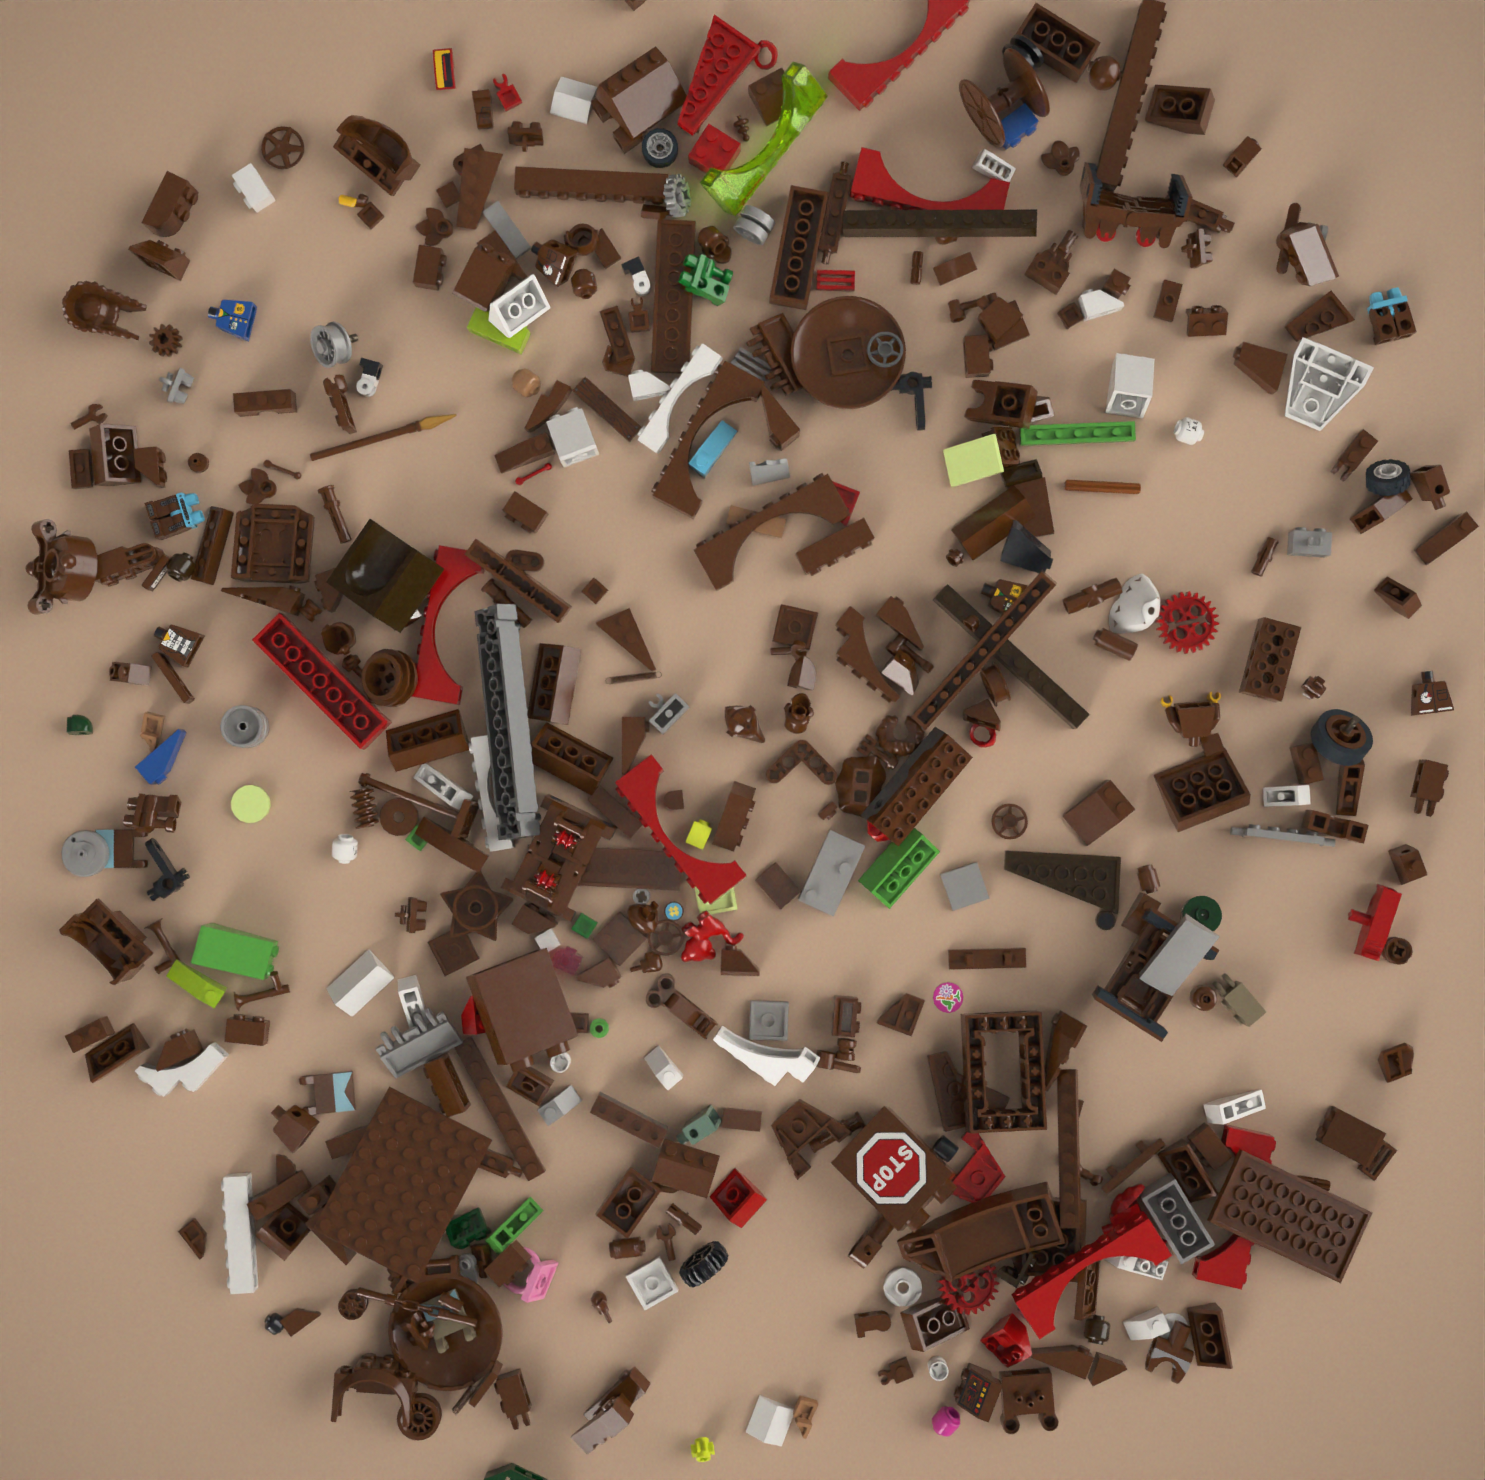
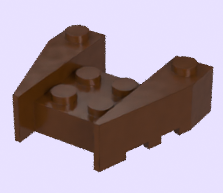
M635 1366L630 1371L626 1369L619 1376V1380L584 1413V1416L589 1421L576 1431L571 1438L588 1454L600 1443H605L608 1436L611 1438L616 1436L629 1425L634 1416V1413L630 1410L632 1404L646 1393L651 1383Z

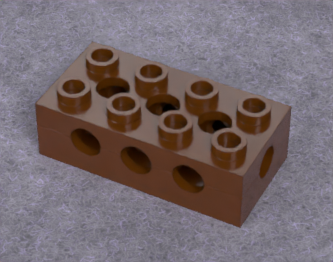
M1266 617L1258 619L1239 693L1275 703L1282 702L1301 627ZM1273 637L1277 639L1276 646L1272 642ZM1268 656H1271L1272 664L1268 663ZM1263 674L1268 678L1267 683L1262 679Z

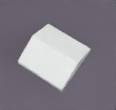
M560 77L554 91L550 114L587 124L592 108L591 100L595 98L597 87Z
M759 1395L746 1433L764 1443L782 1446L793 1418L794 1408Z

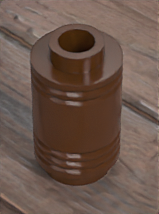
M640 1236L613 1240V1242H609L610 1257L622 1259L642 1256L643 1252H646L645 1240H641Z

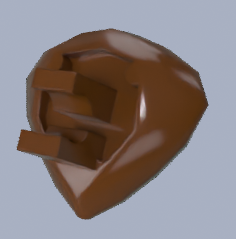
M652 901L650 905H629L627 914L631 925L637 931L642 933H653L658 923L657 909L659 907L655 901Z

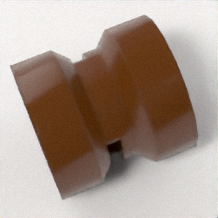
M838 1038L837 1045L839 1050L836 1052V1058L854 1061V1048L857 1045V1041Z

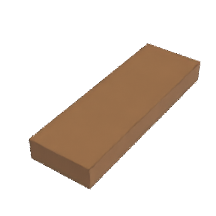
M731 505L726 524L731 525L736 521L742 523L747 520L746 516L754 511ZM772 518L757 527L754 532L782 538L786 519Z

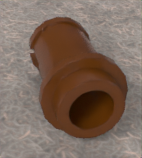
M443 1292L438 1301L441 1307L444 1305L458 1314L464 1304L463 1301L449 1295V1292Z

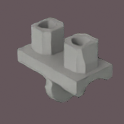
M179 368L174 382L171 381L174 374L168 372L166 378L160 377L159 381L164 383L161 390L165 392L168 391L169 386H172L167 399L168 402L173 403L174 401L184 404L188 394L179 391V385L183 384L191 387L194 377L185 373L184 369Z

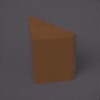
M530 1066L514 1072L506 1087L535 1105L540 1106L554 1080Z

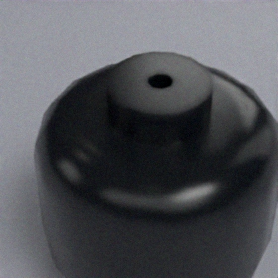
M273 1313L272 1316L268 1315L264 1321L265 1329L274 1335L279 1334L284 1328L280 1322L283 1317L278 1313Z

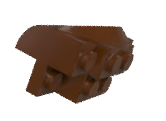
M351 115L336 130L341 135L333 148L391 196H395L404 180H411L421 165L412 158L403 138L393 129L378 121L366 119L363 116Z

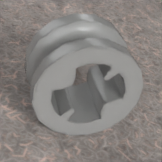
M637 889L633 894L634 902L636 904H647L650 900V892L647 889ZM640 891L645 892L644 895L647 896L646 901L643 899V902H640L636 894H640Z

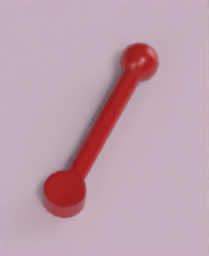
M546 463L544 467L523 478H516L515 482L517 485H522L525 480L545 470H550L552 465Z

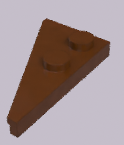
M630 608L596 622L599 628L649 670H656Z

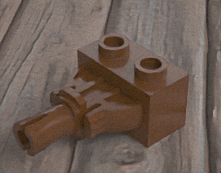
M1071 230L1067 231L1055 251L1053 250L1057 244L1053 243L1050 249L1043 251L1041 254L1037 253L1024 274L1055 295H1057L1070 274L1068 270L1072 253H1069L1066 259L1065 256L1078 238V235L1074 233L1072 238L1068 240L1073 233Z

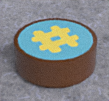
M673 901L666 905L664 913L669 920L676 921L683 916L684 908L679 902Z

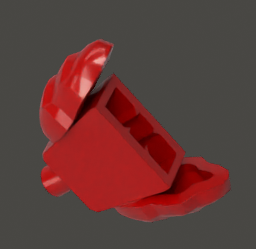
M1143 1184L1128 1187L1122 1193L1116 1195L1110 1207L1109 1218L1111 1223L1101 1226L1104 1234L1112 1231L1118 1224L1128 1221L1132 1215L1142 1212L1137 1198L1145 1189ZM1162 1238L1163 1242L1167 1246V1240Z

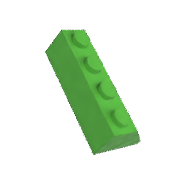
M914 828L899 846L893 842L890 843L858 881L890 909L940 851L922 833Z

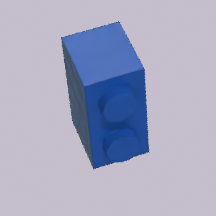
M1026 103L1001 120L1005 133V143L1003 145L1005 150L1009 147H1016L1022 141L1021 138L1025 135L1029 137L1037 130L1036 126L1039 120Z

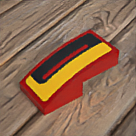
M452 48L434 49L433 63L436 90L455 89Z

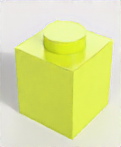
M699 819V822L694 821L686 843L703 850L712 830L709 827L710 823Z

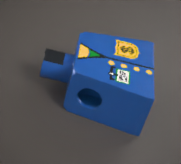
M222 300L220 308H209L208 317L216 319V327L220 330L249 342L257 306L250 301Z

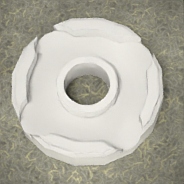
M898 1267L890 1271L885 1277L883 1285L885 1296L895 1306H911L921 1296V1279L912 1269ZM901 1282L908 1284V1289L904 1292L897 1289Z

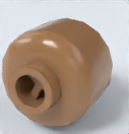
M529 369L518 370L512 377L513 389L524 397H531L540 391V378Z

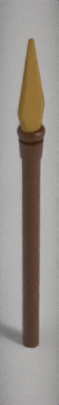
M457 414L425 417L420 421H415V423L413 422L397 429L311 453L310 457L312 461L403 434L432 429L456 417Z

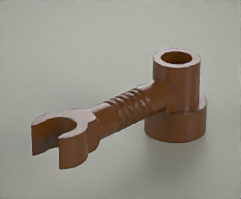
M990 293L986 297L992 303L997 298L996 293ZM958 299L950 301L948 305L951 312L949 314L951 322L956 323L966 318L964 310L978 307L976 302L979 299L961 304Z
M898 634L885 647L892 655L898 649L907 653L928 674L934 668L930 662L923 659L906 645L907 639L901 634Z

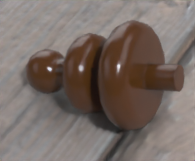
M741 115L737 116L738 121L733 125L734 127H740L738 133H742L743 140L748 141L750 139L747 134L749 127L745 126V124L749 120L747 118L742 119Z

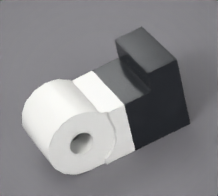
M639 256L622 263L621 266L624 274H631L636 294L639 296L649 294L651 289L650 281Z
M361 357L359 365L364 369L356 388L361 395L371 397L376 392L383 365L380 362Z

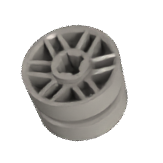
M745 205L740 214L741 217L737 219L733 228L739 235L750 242L763 245L768 237L767 233L771 232L775 221L762 210L751 205Z

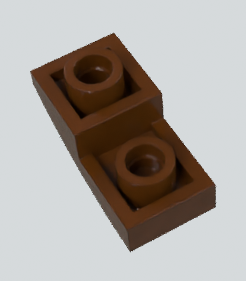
M971 252L933 268L940 286L978 270Z

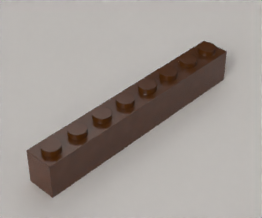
M515 166L514 190L516 195H519L521 198L538 196L541 199L557 197L560 200L576 198L579 201L595 199L598 202L614 200L618 203H624L627 200L637 204H643L644 201L661 205L666 199L663 194L664 184H667L666 178H669L668 174Z

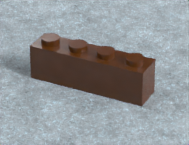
M862 518L797 552L796 557L805 575L811 574L813 576L822 571L821 567L825 565L831 567L838 563L837 559L842 556L848 558L855 554L854 550L860 547L863 550L871 546V541L875 537L865 518Z

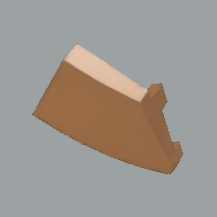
M145 712L141 728L142 734L140 736L142 739H145L150 747L149 750L153 752L158 747L165 716Z
M799 1395L793 1410V1416L802 1437L806 1439L812 1428L811 1420L818 1407V1402L815 1399Z

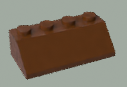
M539 644L527 713L529 719L568 725L581 649L564 645Z
M459 709L386 730L388 757L396 772L469 750L468 737Z
M548 722L544 724L531 743L532 762L534 765L592 796L613 760V757Z

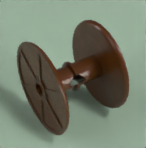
M1012 48L1006 49L1003 54V64L1010 83L1003 88L998 87L996 92L988 98L972 81L963 79L959 82L960 96L969 117L983 137L997 148H1001L1005 143V133L998 114L1005 109L1010 110L1012 104L1021 100L1023 104L1026 103L1032 113L1039 117H1046L1050 112L1049 100L1041 80L1030 63L1018 51Z

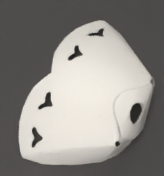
M1142 573L1130 578L1123 585V593L1120 594V598L1113 604L1109 614L1111 632L1121 634L1142 631L1148 628L1159 616V593L1150 578ZM1150 607L1154 608L1152 615L1148 613Z

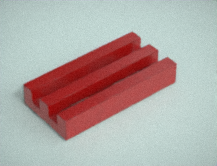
M817 270L816 290L855 291V271ZM821 276H851V278H827ZM821 282L851 283V286H844V285H820V283H821Z

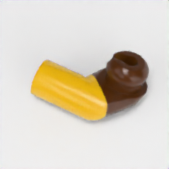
M342 194L339 196V203L349 207L364 208L368 204L369 198L364 194H359L358 199Z

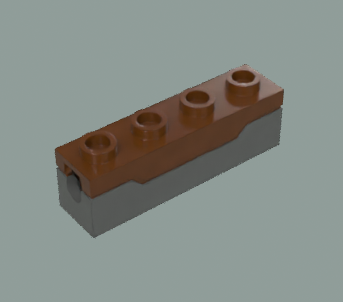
M602 1092L599 1093L590 1111L591 1114L657 1148L660 1147L668 1131V1126Z

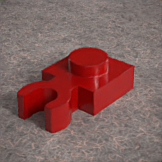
M502 74L503 83H498L495 78L493 83L500 90L496 94L504 110L508 111L522 104V100L514 85L508 86L507 76Z

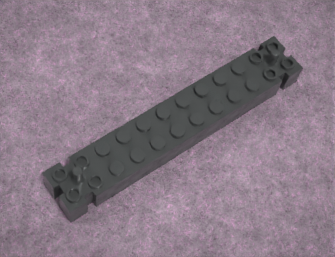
M495 604L489 606L488 609L483 608L474 612L476 627H479L477 641L496 817H499L500 825H497L498 839L511 840L540 835L539 821L541 820V814L535 813L538 812L527 716L524 671L521 660L522 652L519 641L521 626L519 623H515L517 620L516 604Z

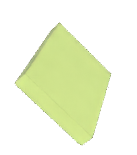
M996 434L943 450L951 487L1004 472Z

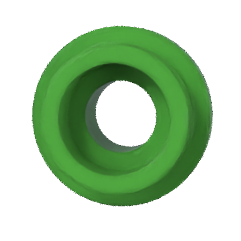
M601 1018L593 1020L590 1024L591 1034L596 1038H602L607 1035L609 1031L607 1021ZM597 1025H601L603 1027V1030L601 1032H598L596 1030Z

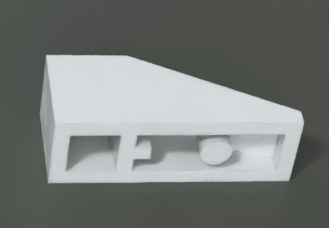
M427 763L422 764L413 777L447 804L458 810L461 809L464 799L471 800L473 798L472 794Z
M417 975L397 979L398 993L409 1028L417 1026L422 1031L414 1016L419 1013L426 1024L429 1023V1019L425 1015L424 1010L426 1007Z
M1260 1089L1216 1099L1203 1104L1207 1122L1212 1124H1226L1266 1109L1263 1093Z

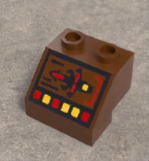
M968 1363L967 1368L964 1367L962 1370L961 1384L956 1387L954 1392L956 1403L976 1418L989 1423L1003 1385L1000 1379L992 1376L991 1371Z

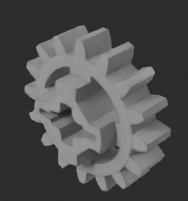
M681 174L669 175V178H666L667 184H664L663 192L666 198L664 200L667 206L666 209L670 210V215H673V217L686 216V213H689L688 207H691V196L689 194L691 190L689 189L688 182H685V176L682 177Z

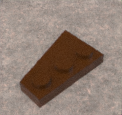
M1331 290L1285 326V329L1298 342L1301 341L1302 337L1309 338L1351 323L1355 319Z

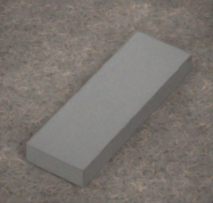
M499 201L482 211L515 259H518L531 249V246Z

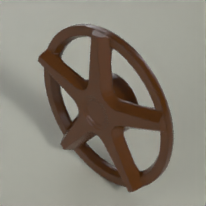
M276 127L265 134L261 145L262 155L266 162L274 168H291L298 164L303 157V139L291 127ZM278 131H286L282 140L277 139L272 134ZM292 133L298 137L301 146L289 143ZM267 140H269L275 148L266 155L265 146ZM291 152H300L298 159L290 164L288 155ZM280 155L284 166L276 165L270 159Z

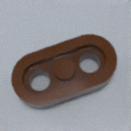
M511 550L506 555L508 561L523 571L538 572L544 567V558L537 552ZM514 557H519L518 563H513ZM534 559L538 560L536 566L532 565V560Z

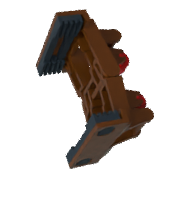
M1084 162L1080 191L1083 199L1082 227L1084 228L1086 238L1091 239L1097 234L1100 241H1111L1115 237L1119 224H1122L1126 228L1128 225L1130 227H1138L1136 240L1142 247L1151 246L1156 238L1159 239V246L1161 248L1170 246L1176 227H1180L1183 222H1187L1193 198L1183 175L1171 174L1172 178H1170L1171 182L1169 183L1170 186L1168 187L1169 191L1166 198L1131 197L1102 190L1101 179H1098L1096 175V164Z

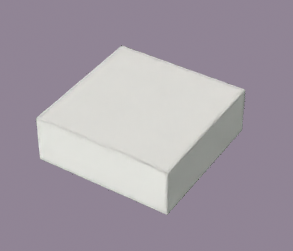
M552 928L534 938L540 949L547 948L548 952L561 945Z

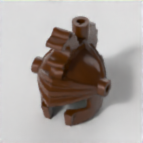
M738 705L725 707L727 734L731 737H742L759 743L765 742L754 707L751 705L749 707Z

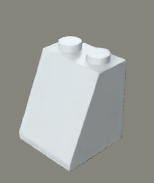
M1116 353L1111 369L1105 413L1143 419L1153 395L1155 359Z
M572 408L567 411V414L562 416L557 414L551 416L549 421H546L563 467L599 455L582 408Z

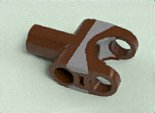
M1175 1320L1168 1339L1160 1336L1155 1337L1148 1350L1145 1370L1153 1372L1155 1367L1161 1362H1171L1173 1365L1171 1381L1176 1384L1180 1383L1187 1373L1194 1356L1192 1350L1184 1347L1192 1328L1181 1321Z

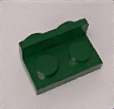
M476 1208L450 1221L446 1228V1233L451 1246L461 1250L470 1246V1243L475 1240L485 1239L487 1234L491 1233V1229L487 1227L481 1209Z

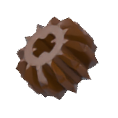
M160 324V330L155 327V334H149L153 339L149 341V344L153 346L152 350L155 353L158 352L161 357H164L165 354L171 357L172 351L178 354L176 348L182 347L179 341L183 340V337L178 335L180 331L177 328L173 329V326L170 324L167 327L164 324Z

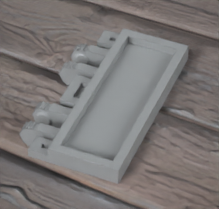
M430 1008L425 1009V1015L430 1020L428 1024L417 1013L414 1018L422 1031L417 1026H414L401 1033L396 1026L391 1027V1032L396 1038L394 1042L385 1031L380 1034L388 1049L381 1044L375 1047V1050L395 1079L463 1043L462 1037L443 1011L435 1016Z

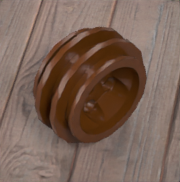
M382 649L375 652L366 661L361 677L364 692L369 700L376 705L398 707L405 704L413 695L418 680L415 663L411 657L402 651L394 649Z

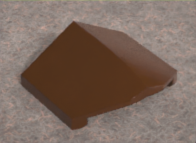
M1402 1043L1381 1051L1378 1062L1387 1083L1412 1074L1411 1067L1414 1052L1411 1045Z

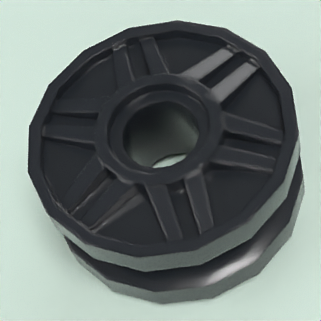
M1014 35L1010 40V44H1006L1002 49L1003 54L1008 48L1018 51L1035 71L1044 62L1040 50L1022 35Z

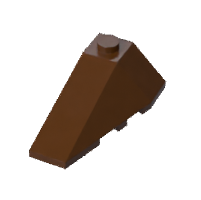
M291 585L289 589L285 587H229L221 589V592L299 616L300 612L298 609L302 607L306 595L300 592V588Z
M1061 1010L1059 1014L1056 1013L1051 1021L1053 1025L1051 1027L1044 1068L1045 1091L1047 1092L1060 1073V1064L1063 1065L1068 1061L1070 1048H1076L1087 1028V1025Z

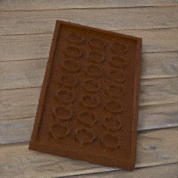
M1239 1149L1207 1221L1341 1283L1372 1212Z

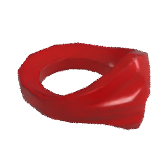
M761 40L757 44L760 46V51L755 56L754 61L760 69L769 70L777 62L778 51L772 42ZM764 47H768L772 54L771 62L767 65H762L759 61V54Z
M973 724L969 731L972 742L981 748L993 746L997 736L995 730L985 727L989 731L990 738L986 742L979 741L974 737V730L981 725Z

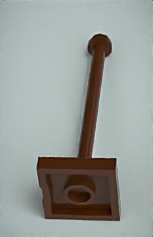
M362 773L358 781L362 787L372 786L456 819L451 832V836L456 838H468L479 809L478 801L464 799L458 812L372 779L369 773Z

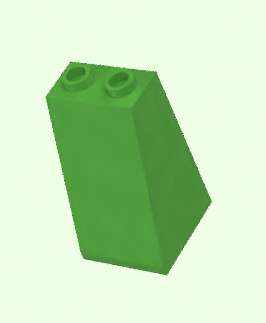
M215 923L201 925L191 963L264 980L274 970L272 962L279 952L278 941Z

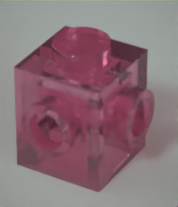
M570 946L562 947L560 951L556 950L552 961L555 962L553 967L575 975L583 956L577 954V950Z

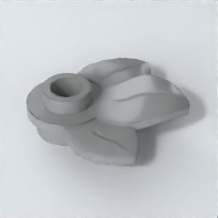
M469 1253L458 1256L461 1276L477 1283L478 1274L475 1270L477 1260L475 1256Z

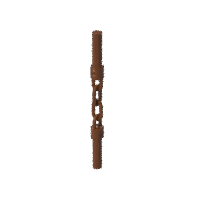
M361 1287L357 1291L359 1296L385 1302V1304L390 1306L400 1305L403 1309L413 1312L422 1311L428 1313L431 1317L441 1320H451L476 1327L478 1319L456 1314L448 1309L423 1306L419 1302L410 1299H397L396 1295L383 1294ZM407 1302L416 1304L414 1306L415 1309L406 1307ZM433 1309L439 1311L438 1315L432 1314Z

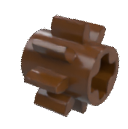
M1309 676L1302 684V688L1305 690L1302 694L1309 699L1314 697L1320 698L1326 690V687L1323 685L1325 680L1319 676L1314 678Z

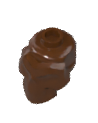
M715 226L701 229L698 243L702 247L704 255L709 259H714L717 263L724 264L729 262L732 251L728 246V237L724 236Z
M799 693L792 697L791 703H787L784 707V726L789 732L795 734L805 732L811 717L814 715L813 709L810 707L811 701L804 693Z

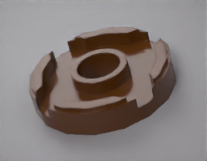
M403 798L389 800L384 804L380 812V823L383 829L395 836H403L410 833L419 820L417 808L412 802ZM398 811L404 814V820L400 823L394 819V815Z

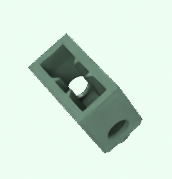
M709 1105L684 1124L682 1132L676 1137L680 1144L684 1145L690 1141L694 1145L716 1131L722 1119L713 1106Z

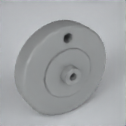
M89 830L78 831L70 835L64 842L61 853L62 861L67 870L76 876H93L101 872L107 865L109 847L106 840L100 834Z

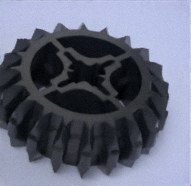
M719 1241L709 1242L700 1249H697L696 1252L692 1253L683 1262L679 1274L684 1283L689 1287H696L711 1279L725 1266L729 1256L727 1250Z

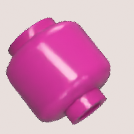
M941 1407L932 1417L934 1431L938 1435L945 1437L951 1436L961 1424L960 1415L953 1407Z

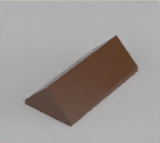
M1013 485L955 526L951 531L974 561L1008 536L1014 520L1023 526L1036 517L1027 499Z

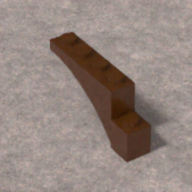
M850 606L835 624L838 627L836 631L843 637L849 636V639L836 653L838 657L836 660L844 667L848 665L852 668L851 673L857 678L863 677L868 681L866 685L873 691L879 690L882 693L881 697L885 701L896 703L901 696L883 679L870 656L863 628L865 617Z

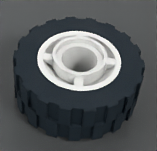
M1385 459L1377 461L1366 469V488L1375 495H1397L1407 490L1411 484L1409 465L1400 460Z

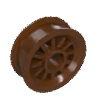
M992 662V666L985 669L981 668L979 672L982 682L994 706L997 707V703L1006 699L1011 701L1009 689L997 664Z
M416 1393L414 1396L413 1420L411 1422L413 1425L403 1427L401 1405L397 1414V1424L400 1431L407 1438L417 1441L431 1437L441 1422V1406L430 1394ZM416 1413L422 1414L423 1417H424V1419H422V1420L417 1419L416 1416H415V1414H416Z

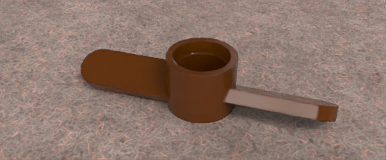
M1292 203L1289 206L1285 228L1282 232L1299 222L1301 206L1298 203ZM1279 234L1276 239V244L1280 249L1276 270L1279 274H1285L1288 269L1290 256L1283 247L1282 237Z
M817 1050V1056L820 1057V1060L816 1067L860 1073V1066L835 1061L836 1053Z

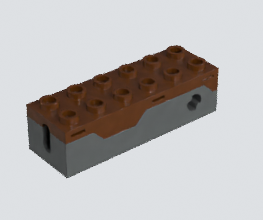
M934 727L861 814L867 820V833L877 842L891 840L899 846L973 757L948 734Z

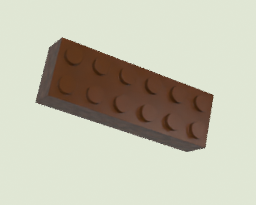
M791 185L769 304L807 310L829 192Z

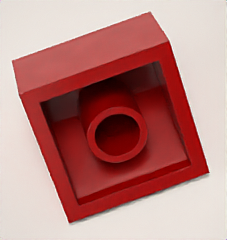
M736 1168L709 1196L725 1217L740 1228L767 1201V1198Z

